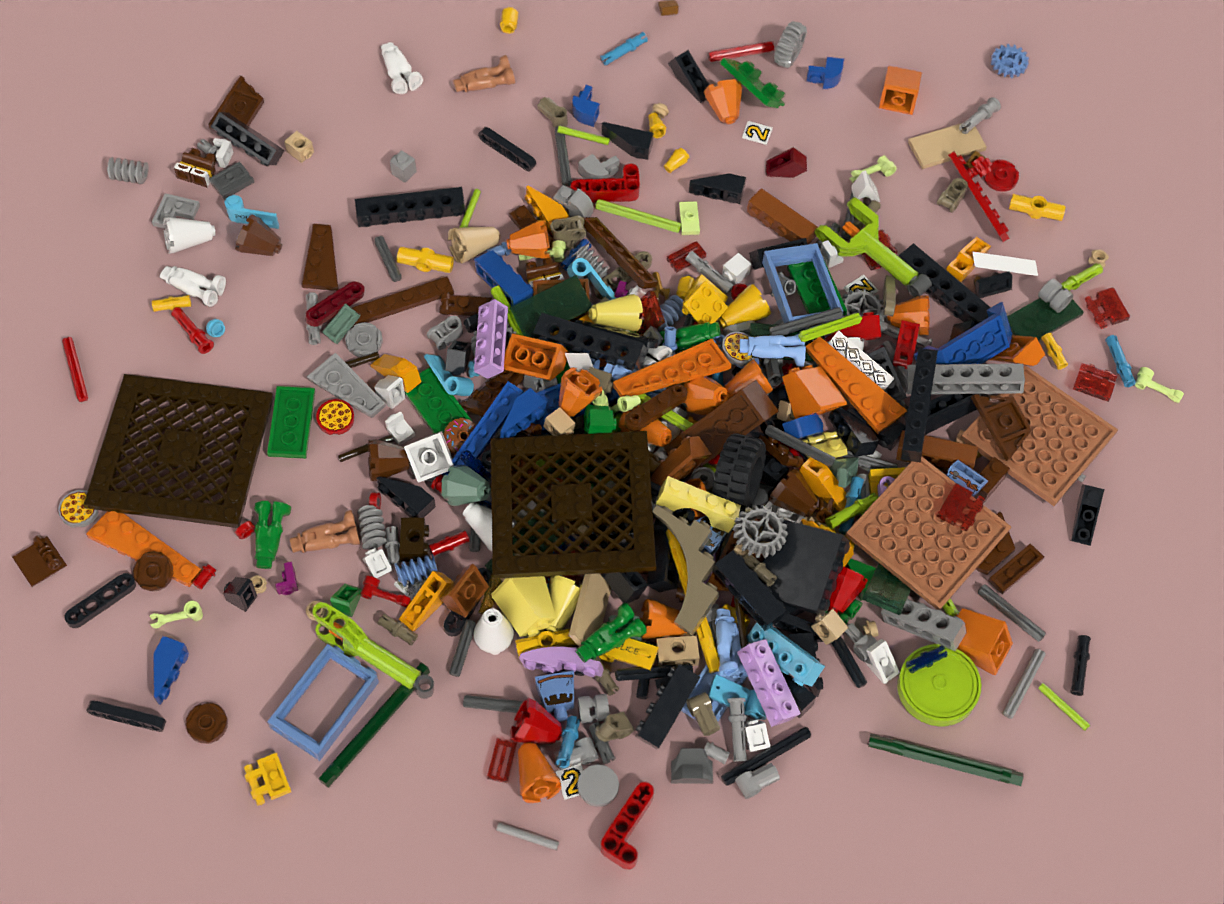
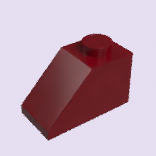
M794 147L766 161V175L768 177L794 178L807 171V156Z

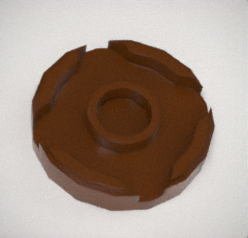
M155 551L143 554L135 563L133 569L134 579L144 590L154 592L164 589L171 582L173 576L171 560L165 554Z
M214 703L195 706L186 718V729L189 736L201 744H210L218 741L228 728V719L225 711Z

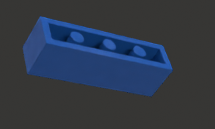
M491 250L474 259L476 273L491 288L500 286L514 312L533 303L532 294L534 292L531 285L526 284L521 275L516 274L512 266L504 262L501 255H497Z

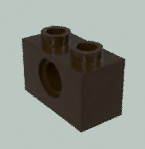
M401 518L399 548L401 562H409L410 559L417 562V557H420L424 562L425 555H428L429 545L425 543V538L429 537V525H426L425 518ZM412 538H418V539H419V540L416 541V542L410 541Z

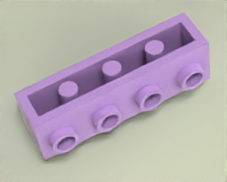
M495 299L479 306L474 372L487 379L504 371L508 307Z
M764 639L748 644L739 650L737 654L771 727L788 722L800 715L801 713L767 640Z

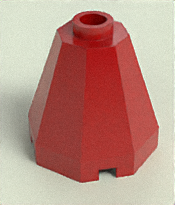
M843 567L842 571L838 574L836 579L837 586L831 594L830 607L827 612L834 609L836 613H843L866 586L868 580L863 575L846 567Z
M527 698V701L524 700L514 717L516 726L512 725L510 739L516 742L553 744L559 741L563 732L561 723L537 701Z

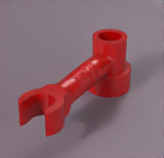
M365 576L362 583L364 586L360 594L361 597L371 599L372 596H377L403 607H408L411 602L410 597L378 589L380 580L372 576Z

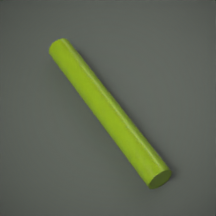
M558 126L557 130L558 133L608 145L610 138L563 126Z
M474 189L460 227H468L481 193L479 189Z
M1044 683L1041 684L1038 689L1084 731L1090 726L1086 720Z

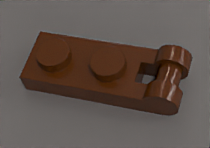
M444 293L441 294L440 301L442 305H440L439 312L443 315L472 316L478 314L479 306L492 301V297L451 296Z
M760 435L759 439L765 443L766 450L782 465L801 468L803 465L802 457L794 456L789 451V448L779 443L778 440L770 436Z

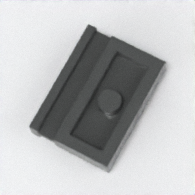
M240 161L209 178L210 183L224 200L254 183V178L250 176Z

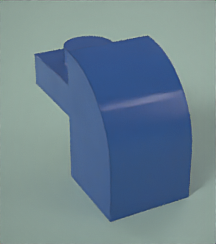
M827 57L825 67L809 65L806 82L823 84V89L834 88L841 80L844 59Z
M585 85L584 90L580 91L578 97L573 96L572 112L578 122L594 127L600 114V103L591 101L592 86Z
M817 413L782 424L786 433L798 439L819 435L824 432L823 422Z

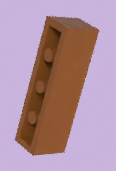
M761 188L748 201L747 212L750 216L757 218L766 227H770L779 236L786 238L788 241L806 238L807 244H810L816 237L815 229L818 226Z
M902 431L896 460L911 463L912 461L901 460L905 431ZM925 435L922 457L941 470L948 471L950 466L957 460L974 470L978 447Z

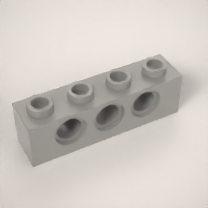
M892 593L881 611L885 623L953 651H956L966 634L965 622L959 617H951L941 610L931 609L925 604L911 601L903 595L899 596Z

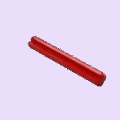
M773 41L712 51L709 52L708 57L710 62L720 61L723 58L731 59L774 51Z
M71 337L63 338L62 343L77 399L79 402L87 401L88 395L74 342Z

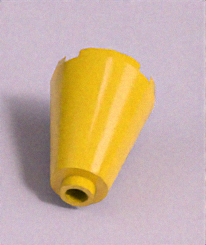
M754 284L747 286L720 316L718 321L723 329L730 325L751 320L757 321L771 315V310L766 300L762 299L760 296L762 295Z

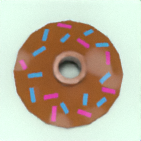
M459 418L447 425L443 435L450 452L456 455L476 427L474 422L469 419ZM461 433L466 434L467 437L465 440L461 439Z

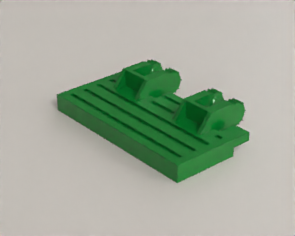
M727 58L721 60L720 64L765 106L779 108L785 105L781 100L785 92L777 89L778 86L775 83L768 82L764 85L758 79L762 71L754 68L755 65L752 62L745 61L741 64L739 61Z

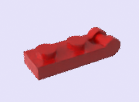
M901 321L892 361L894 367L902 366L905 367L904 369H907L908 365H912L920 324ZM900 355L907 357V359H900Z

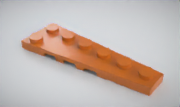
M818 337L806 346V352L818 366L823 368L835 386L877 434L905 415L907 410L823 338Z
M710 339L613 381V387L620 397L641 395L694 380L701 376L705 377L731 369V363L714 340Z
M107 511L86 533L89 539L108 548L110 547L124 556L127 555L135 561L147 552L155 551L165 554L173 565L172 579L188 587L192 585V581L202 571L124 513Z

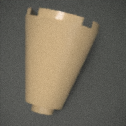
M458 227L450 229L448 241L451 240L452 246H449L452 256L456 262H461V264L471 260L499 243V231L494 227Z

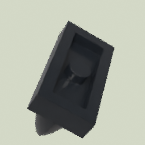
M1009 271L1004 273L994 272L992 276L986 278L976 275L974 277L975 295L979 298H984L1012 290V274Z

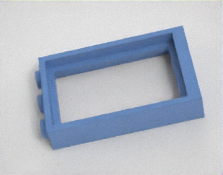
M817 243L764 251L762 263L784 323L817 313L793 317L775 268L777 266L813 261L830 309L840 307L842 310Z
M327 644L267 721L270 729L320 761L379 683L376 671L370 667H363L355 657L351 656L349 658L344 655L343 650L339 647H332ZM332 659L366 682L319 743L284 719L328 661Z

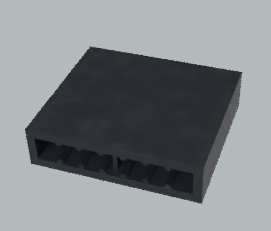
M784 520L783 524H787L785 531L788 533L785 538V544L782 545L780 551H776L775 555L769 554L763 561L766 568L777 577L774 580L775 582L768 587L771 589L772 595L776 599L781 600L784 605L824 616L830 607V597L836 589V579L843 569V559L849 551L850 540L842 534Z

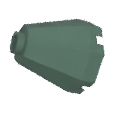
M466 465L450 466L448 469L450 471L449 474L444 475L442 478V496L448 500L447 503L449 505L458 506L487 500L491 492V485L487 480Z

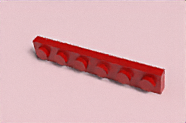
M955 151L949 154L950 159L962 178L967 182L969 189L998 235L1005 242L1009 239L1007 226L1004 222L1000 224L998 221L1000 215L995 208L991 210L989 206L992 204L987 195L983 196L981 194L983 189L979 182L974 183L972 180L975 176L970 168L965 169L964 165L966 162L961 155L957 156Z

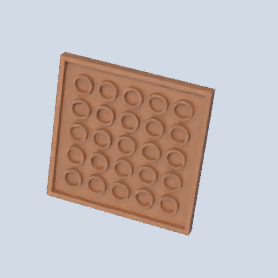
M1024 365V392L997 395L999 397H1014L1032 429L1008 461L1004 459L981 415L961 435L960 440L966 444L977 446L978 452L990 461L996 457L1010 467L1009 475L1055 506L1115 436L1118 429Z
M921 457V463L911 462L846 532L845 536L935 609L941 610L1012 527L930 462Z

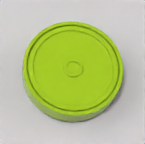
M931 644L918 648L907 657L898 676L897 689L903 706L913 717L928 725L944 727L957 724L970 715L981 694V678L976 665L965 653L958 649L953 651L939 644Z

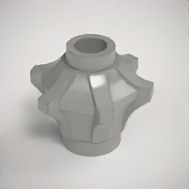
M778 272L777 274L785 296L793 294L796 291V283L792 280L791 276L786 277L782 272Z

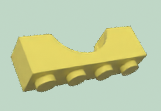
M667 476L661 486L656 501L657 505L665 506L672 511L681 508L698 510L709 518L712 527L727 533L735 525V519L738 518L741 508L739 504Z

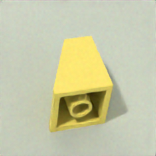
M544 576L506 578L491 593L492 598L520 637L538 636L556 619Z

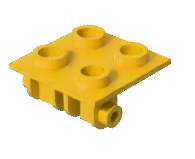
M705 280L685 301L681 311L685 315L691 314L698 324H704L706 322H716L728 307L708 281Z

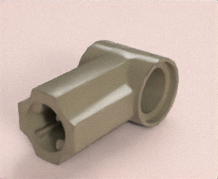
M549 97L542 98L537 108L552 121L553 127H567V110L564 107L558 106Z
M706 692L689 698L686 701L690 714L696 718L704 736L712 735L720 730V725L712 711L711 700Z

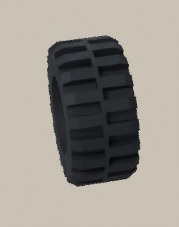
M737 433L730 435L723 445L717 462L712 494L741 505L740 512H745L747 507H751L760 486L766 458V445L761 439Z

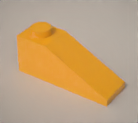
M384 354L371 364V367L384 377L388 375L401 377L403 379L404 391L407 393L421 383L417 366L405 358Z
M432 571L399 620L415 632L444 603L441 597L453 581L442 572Z

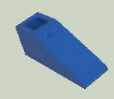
M532 388L515 399L501 429L500 438L515 437L518 432L527 429L536 419H541L545 415L546 402Z
M162 636L154 652V698L159 705L168 698L170 687L173 681L175 682L178 679L179 669L189 656V651L184 643Z

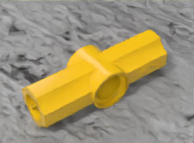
M1012 194L1009 209L1028 213L1033 219L1046 217L1062 221L1066 208L1065 205L1047 202L1042 196L1030 198L1017 194Z
M400 247L397 263L416 266L418 270L423 272H429L432 269L450 273L453 269L454 257L436 254L429 248L416 250Z
M570 629L556 632L543 631L538 636L515 640L518 657L522 653L539 648L575 647L578 645L569 636ZM543 641H550L551 644L548 645V646H545V645L542 644V642H543Z

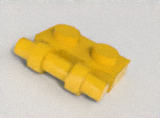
M277 752L257 760L258 769L253 770L251 764L244 766L246 782H249L252 789L251 796L256 800L258 806L265 803L264 794L269 793L271 800L291 793ZM263 776L266 785L260 787L257 779Z

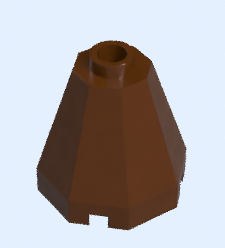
M253 214L250 215L246 220L249 224L243 225L240 230L235 250L242 253L274 256L275 253L279 254L283 245L281 244V238L259 217Z
M377 439L368 440L370 481H377L376 478L379 476L387 478L409 469V464L411 463L404 447Z
M795 468L787 474L790 477L789 479L783 478L768 500L775 506L803 517L808 514L812 516L818 509V506H816L818 500L802 473Z

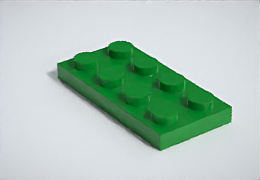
M813 261L787 265L788 272L796 283V290L807 314L830 310ZM828 270V273L830 275L831 281L833 283L834 289L836 291V294L838 296L839 302L843 310V316L847 315V308Z
M431 367L419 373L421 378L420 384L410 392H405V396L433 434L441 431L444 434L447 425L455 419L465 418L471 420L456 398L446 392Z
M277 386L267 450L268 457L307 459L315 388Z

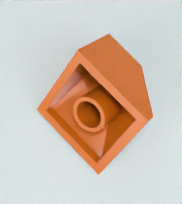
M1012 335L1010 347L989 360L1035 366L1045 356V353L1037 337Z

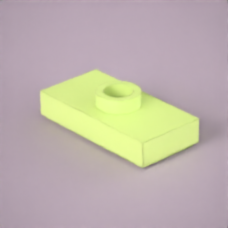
M697 201L679 202L682 235H700Z

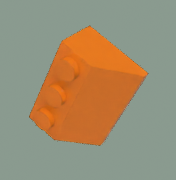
M512 333L505 352L504 370L551 381L564 370L567 362L565 353L570 352L561 344Z

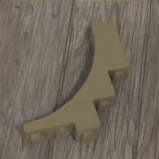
M656 505L652 511L654 517L666 525L676 537L687 562V592L682 608L674 622L677 627L693 636L719 597L716 586L709 582L707 584L704 583L715 565L714 557L706 551L701 553L712 536L711 527L704 521L698 522L696 520L689 526V522L683 517L676 518L673 516V512L665 506L661 508Z

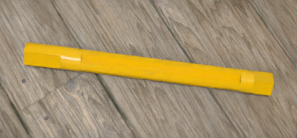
M668 529L666 534L669 540V547L684 594L686 595L688 581L687 562L679 542ZM705 617L696 632L709 673L711 674L719 671L720 658L707 617Z

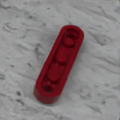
M350 282L306 311V323L313 327L324 324L336 316L345 303L351 306L362 299L365 292L364 285L360 282Z

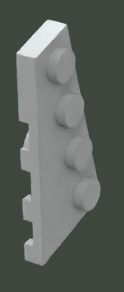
M336 353L307 376L309 381L339 399L344 400L371 418L386 406L385 402Z

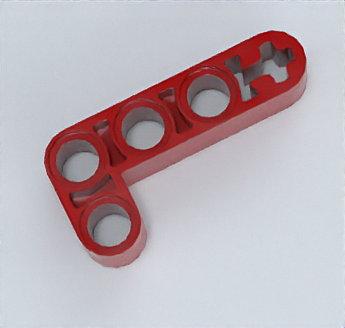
M626 164L623 167V178L578 179L572 181L570 189L577 191V189L582 190L588 195L592 203L597 202L598 199L608 202L635 201L639 198L640 191L639 169L635 164Z
M641 782L636 786L601 840L602 855L626 870L634 868L637 864L638 852L635 847L626 841L652 803L654 788L648 782ZM648 792V795L645 794L640 802L641 793ZM629 808H636L638 813L631 815L627 810ZM624 825L627 827V830L619 832L616 827ZM608 842H612L615 844L616 847L612 850L606 849L604 845ZM624 854H631L634 859L632 861H625L622 856Z

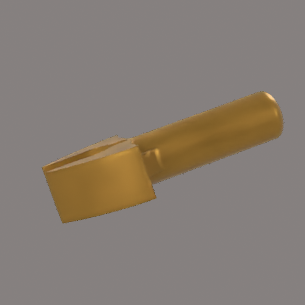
M654 272L652 276L658 281L655 291H650V296L658 298L657 304H659V293L664 296L666 301L669 299L670 288L664 289L659 273Z

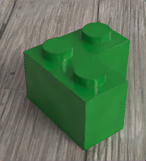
M586 406L583 415L584 434L613 433V430H616L617 421L616 418H613V410H609V406Z

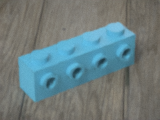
M756 622L748 634V641L754 643L766 639L780 670L787 675L790 673L794 676L792 680L801 686L804 684L813 686L825 665L775 627L771 626L768 630L764 631Z

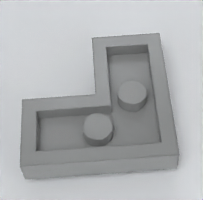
M165 193L152 220L153 226L166 229L167 225H163L164 217L176 218V216L194 220L200 203L199 201Z

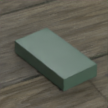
M345 303L322 332L334 343L338 344L359 319L360 315Z

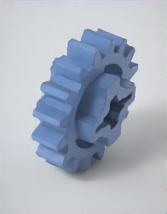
M1009 44L1006 47L1000 45V49L996 48L992 54L991 65H994L993 70H999L998 74L1003 73L1004 77L1010 75L1011 78L1014 75L1019 77L1020 73H1025L1029 64V57H1026L1027 52H1021L1022 48L1017 49L1016 45H1013V47H1010Z

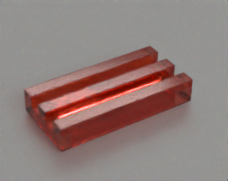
M697 241L667 256V262H670L671 267H674L676 273L691 265L685 260L689 254L687 252L697 248L693 252L702 259L706 257L707 253ZM684 255L683 257H681V258H679L678 260L674 261V259H676V258H678V257Z
M496 739L487 774L488 780L508 783L517 742L512 743L509 740ZM501 745L503 746L497 773L496 776H493L495 763ZM510 747L511 751L505 775L503 778L500 777L503 768L507 748Z

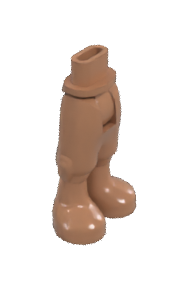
M503 55L500 57L499 65L492 68L484 67L472 70L463 76L461 75L459 79L453 80L456 92L463 90L468 92L493 88L502 84H515V77L512 68H510L507 55Z
M352 510L346 511L344 519L338 523H326L312 527L301 534L297 533L298 536L289 538L293 553L333 549L340 544H361ZM348 531V532H346V533H344V534H341V535H335L336 533H339V532Z

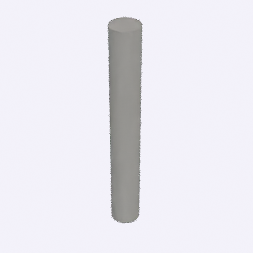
M498 823L496 831L557 850L559 845L557 841L502 823Z

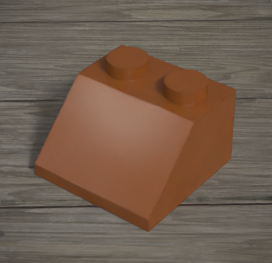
M470 564L464 567L461 573L457 575L441 599L449 610L466 618L489 588V585L476 565Z

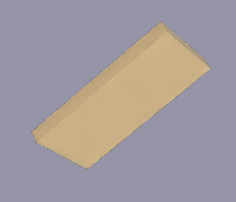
M960 124L908 140V144L922 169L952 161L949 154L955 151L957 156L965 157L972 155L975 150L978 153L986 151L987 146L976 127L967 134H964L962 131L966 128L964 127L960 131Z
M600 573L584 575L569 636L579 647L581 642L585 641L603 624L611 587Z

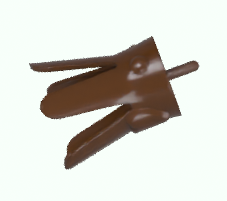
M531 423L525 431L518 432L516 435L542 434V427L539 424Z
M819 498V510L817 509L816 518L820 523L826 524L825 519L832 516L836 508L832 510L833 498L829 500L826 507H824L823 498Z

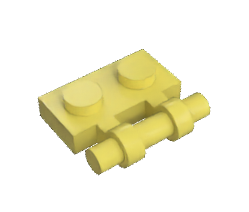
M826 431L822 435L808 436L802 440L835 458L848 455L845 444L840 438L836 439L838 438L836 431L830 433Z

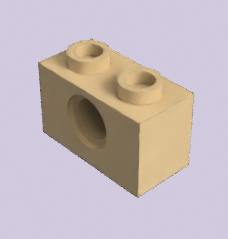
M683 634L680 637L664 636L656 639V646L659 647L657 653L658 666L689 663L692 666H698L700 657L697 635ZM680 648L682 652L676 653L672 649Z

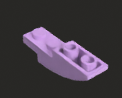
M572 647L539 648L527 651L519 656L525 668L529 670L540 669L546 674L562 673L563 667L567 671L583 672V674L589 677H594L595 675L601 677L604 671L599 661L590 659L584 663L575 651L577 648Z

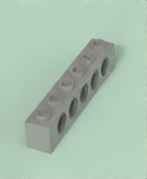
M1015 363L936 364L931 394L1023 393L1025 384L1023 364ZM916 365L907 366L908 395H911Z

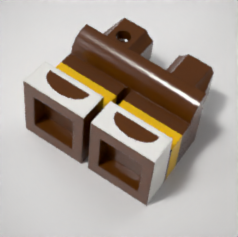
M191 148L188 153L183 152L181 162L176 163L174 166L177 179L190 183L193 181V184L208 188L210 184L209 178L213 177L216 172L214 166L216 157L214 154L207 153L202 158L201 152L195 148Z
M552 257L545 258L543 266L537 267L534 261L526 263L527 284L531 285L532 289L533 280L564 279L560 273L558 262L555 263Z

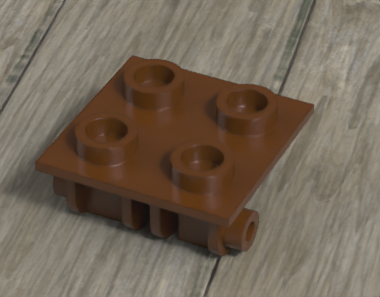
M35 536L33 538V545L12 557L31 587L67 566L48 536Z

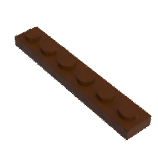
M597 217L584 218L583 226L586 231L596 239V242L613 257L616 263L627 272V275L640 288H656L658 281Z
M448 276L351 307L360 315L354 325L364 322L369 323L441 298V294L444 293L454 295L453 287Z

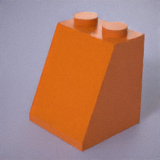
M888 65L879 108L913 115L922 72Z
M813 365L803 367L802 370L797 367L789 370V374L782 376L795 419L816 413L821 415L847 405L846 400L821 366L813 368Z
M962 608L956 617L965 622L966 634L957 649L965 653L977 667L996 676L1013 645L1005 621Z

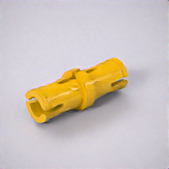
M190 295L182 297L169 296L166 299L152 300L154 312L161 310L172 311L176 307H191Z
M1052 333L1043 335L1041 340L1044 342L1048 350L1047 354L1049 357H1052L1056 368L1061 370L1067 367L1068 362H1066L1062 354V348L1057 345Z

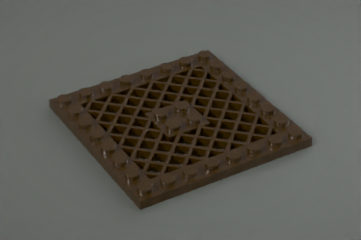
M124 374L83 504L86 509L115 511L117 513L238 528L243 516L274 397L273 393ZM149 399L151 403L142 407L140 403ZM167 401L169 406L161 410L159 405ZM186 404L188 408L180 412L178 407ZM203 406L207 409L201 414H198L196 411ZM156 408L157 413L152 416L147 414V412ZM223 408L225 413L217 417L215 412ZM174 410L176 415L168 419L166 414ZM242 411L244 415L236 419L234 414ZM193 413L195 417L191 420L187 421L184 418L187 415ZM142 415L146 417V419L140 423H137V421L135 420ZM211 415L214 420L206 424L203 419ZM162 417L165 421L157 426L154 421ZM230 417L233 422L224 426L222 422ZM182 420L184 424L175 428L173 424ZM200 422L202 427L194 431L191 426ZM151 424L153 428L145 433L142 428ZM219 425L221 429L213 433L211 428ZM167 427H170L171 429H166L163 435L161 431ZM238 427L240 431L231 435L229 431ZM139 431L141 435L133 440L130 435ZM207 431L209 436L205 438L203 433ZM158 433L160 438L151 442L149 438ZM223 434H226L228 436L226 440L220 442L217 439ZM241 438L240 445L236 441ZM146 440L148 445L140 449L137 445ZM214 440L217 445L208 449L206 445ZM233 443L235 448L227 452L224 447ZM161 445L160 450L158 451L156 447ZM134 447L136 452L128 456L125 452ZM203 448L205 452L200 454L201 449ZM151 450L155 452V454L149 458H146L144 455ZM221 450L224 454L216 459L213 454ZM237 454L236 459H235V461H234V459L232 458V456H234V455ZM141 456L144 461L135 466L132 461ZM210 457L212 462L204 466L201 461ZM228 459L231 464L222 468L220 464ZM156 461L158 466L154 468L151 464ZM129 464L132 468L123 473L120 468ZM198 464L200 469L192 473L190 470H196ZM148 466L150 471L142 475L139 471ZM217 466L220 471L211 475L208 471ZM167 468L170 473L161 478L158 473ZM116 471L120 474L117 477H115ZM186 471L188 476L180 480L178 475ZM232 471L231 478L227 474ZM136 473L138 478L129 482L127 478ZM205 473L208 478L199 483L196 478ZM155 475L158 480L149 485L146 480ZM224 476L226 481L218 485L215 480ZM174 478L177 483L168 487L165 483ZM124 480L127 485L117 489L115 485ZM193 480L196 485L187 490L184 485ZM143 483L146 487L137 492L134 487ZM212 483L215 488L206 492L204 487ZM162 485L165 490L156 495L153 490ZM228 487L227 493L225 494L223 490ZM182 488L184 492L175 497L172 492ZM200 490L203 495L194 499L192 494ZM220 493L222 498L214 502L211 497Z
M647 431L491 439L493 579L656 571ZM618 455L624 458L620 463L614 460ZM598 456L605 459L601 464L595 461ZM579 457L585 460L581 465L575 462ZM559 458L565 461L561 466L555 463ZM539 459L546 462L542 467L536 464ZM520 460L526 463L522 468L516 465ZM609 463L615 467L611 472L605 469ZM628 463H629L630 471L625 468V466H626ZM570 465L576 469L571 474L566 471ZM589 465L595 468L591 473L585 470ZM550 466L556 470L551 475L546 472ZM511 468H512L514 471H516V473H515L513 476H512V473H511ZM530 468L536 471L532 476L526 473ZM619 471L625 475L621 480L615 476ZM600 472L605 475L601 481L595 477ZM580 473L586 477L581 482L576 479ZM560 474L566 478L562 483L556 480ZM540 475L546 478L542 484L536 481ZM521 476L526 479L522 485L516 481ZM629 479L631 488L625 484ZM610 480L616 484L611 489L605 485ZM590 481L596 484V486L592 490L591 483H589ZM550 483L553 484L551 485V491L546 488ZM531 484L536 487L532 493L526 489ZM512 485H513L515 488H517L513 493H512ZM620 488L626 491L622 497L616 493ZM600 489L606 492L602 498L596 494ZM541 492L547 495L542 501L536 497ZM521 493L527 496L522 502L516 498ZM630 496L632 505L626 501ZM610 497L617 501L612 506L606 502ZM592 498H593L595 501H597V503L594 504L593 506H592ZM551 500H552V509H551L549 506L546 505V504H548ZM531 501L537 504L532 510L527 507ZM512 502L517 505V507L514 508L513 510H512ZM621 505L627 508L623 514L617 510ZM601 506L607 509L603 515L597 511ZM541 509L547 512L543 518L537 514ZM521 510L527 513L523 519L517 515ZM631 513L633 522L627 518ZM611 514L618 518L613 523L607 519ZM592 515L598 519L593 524L590 522L593 521ZM551 517L552 523H555L553 526L547 522ZM531 518L537 521L533 527L527 523ZM512 519H514L517 522V524L514 527L512 525ZM622 522L628 525L624 531L618 527ZM602 523L608 526L604 532L597 528ZM582 524L588 527L584 533L577 529ZM562 525L568 528L564 534L557 530ZM542 526L548 529L543 535L537 531ZM522 527L528 531L523 536L517 532ZM632 530L634 534V539L628 535ZM612 531L619 535L615 540L608 536ZM592 532L599 536L594 541L588 538ZM572 533L578 536L574 542L568 539ZM552 534L558 537L554 543L548 540ZM532 535L538 538L534 544L528 541ZM513 536L518 540L514 545ZM623 539L630 543L625 549L619 545ZM603 540L609 544L605 549L599 546ZM583 541L589 545L584 551L578 547ZM563 542L569 546L564 552L558 548ZM542 543L549 547L544 552L538 549ZM522 544L528 548L523 554L517 550Z

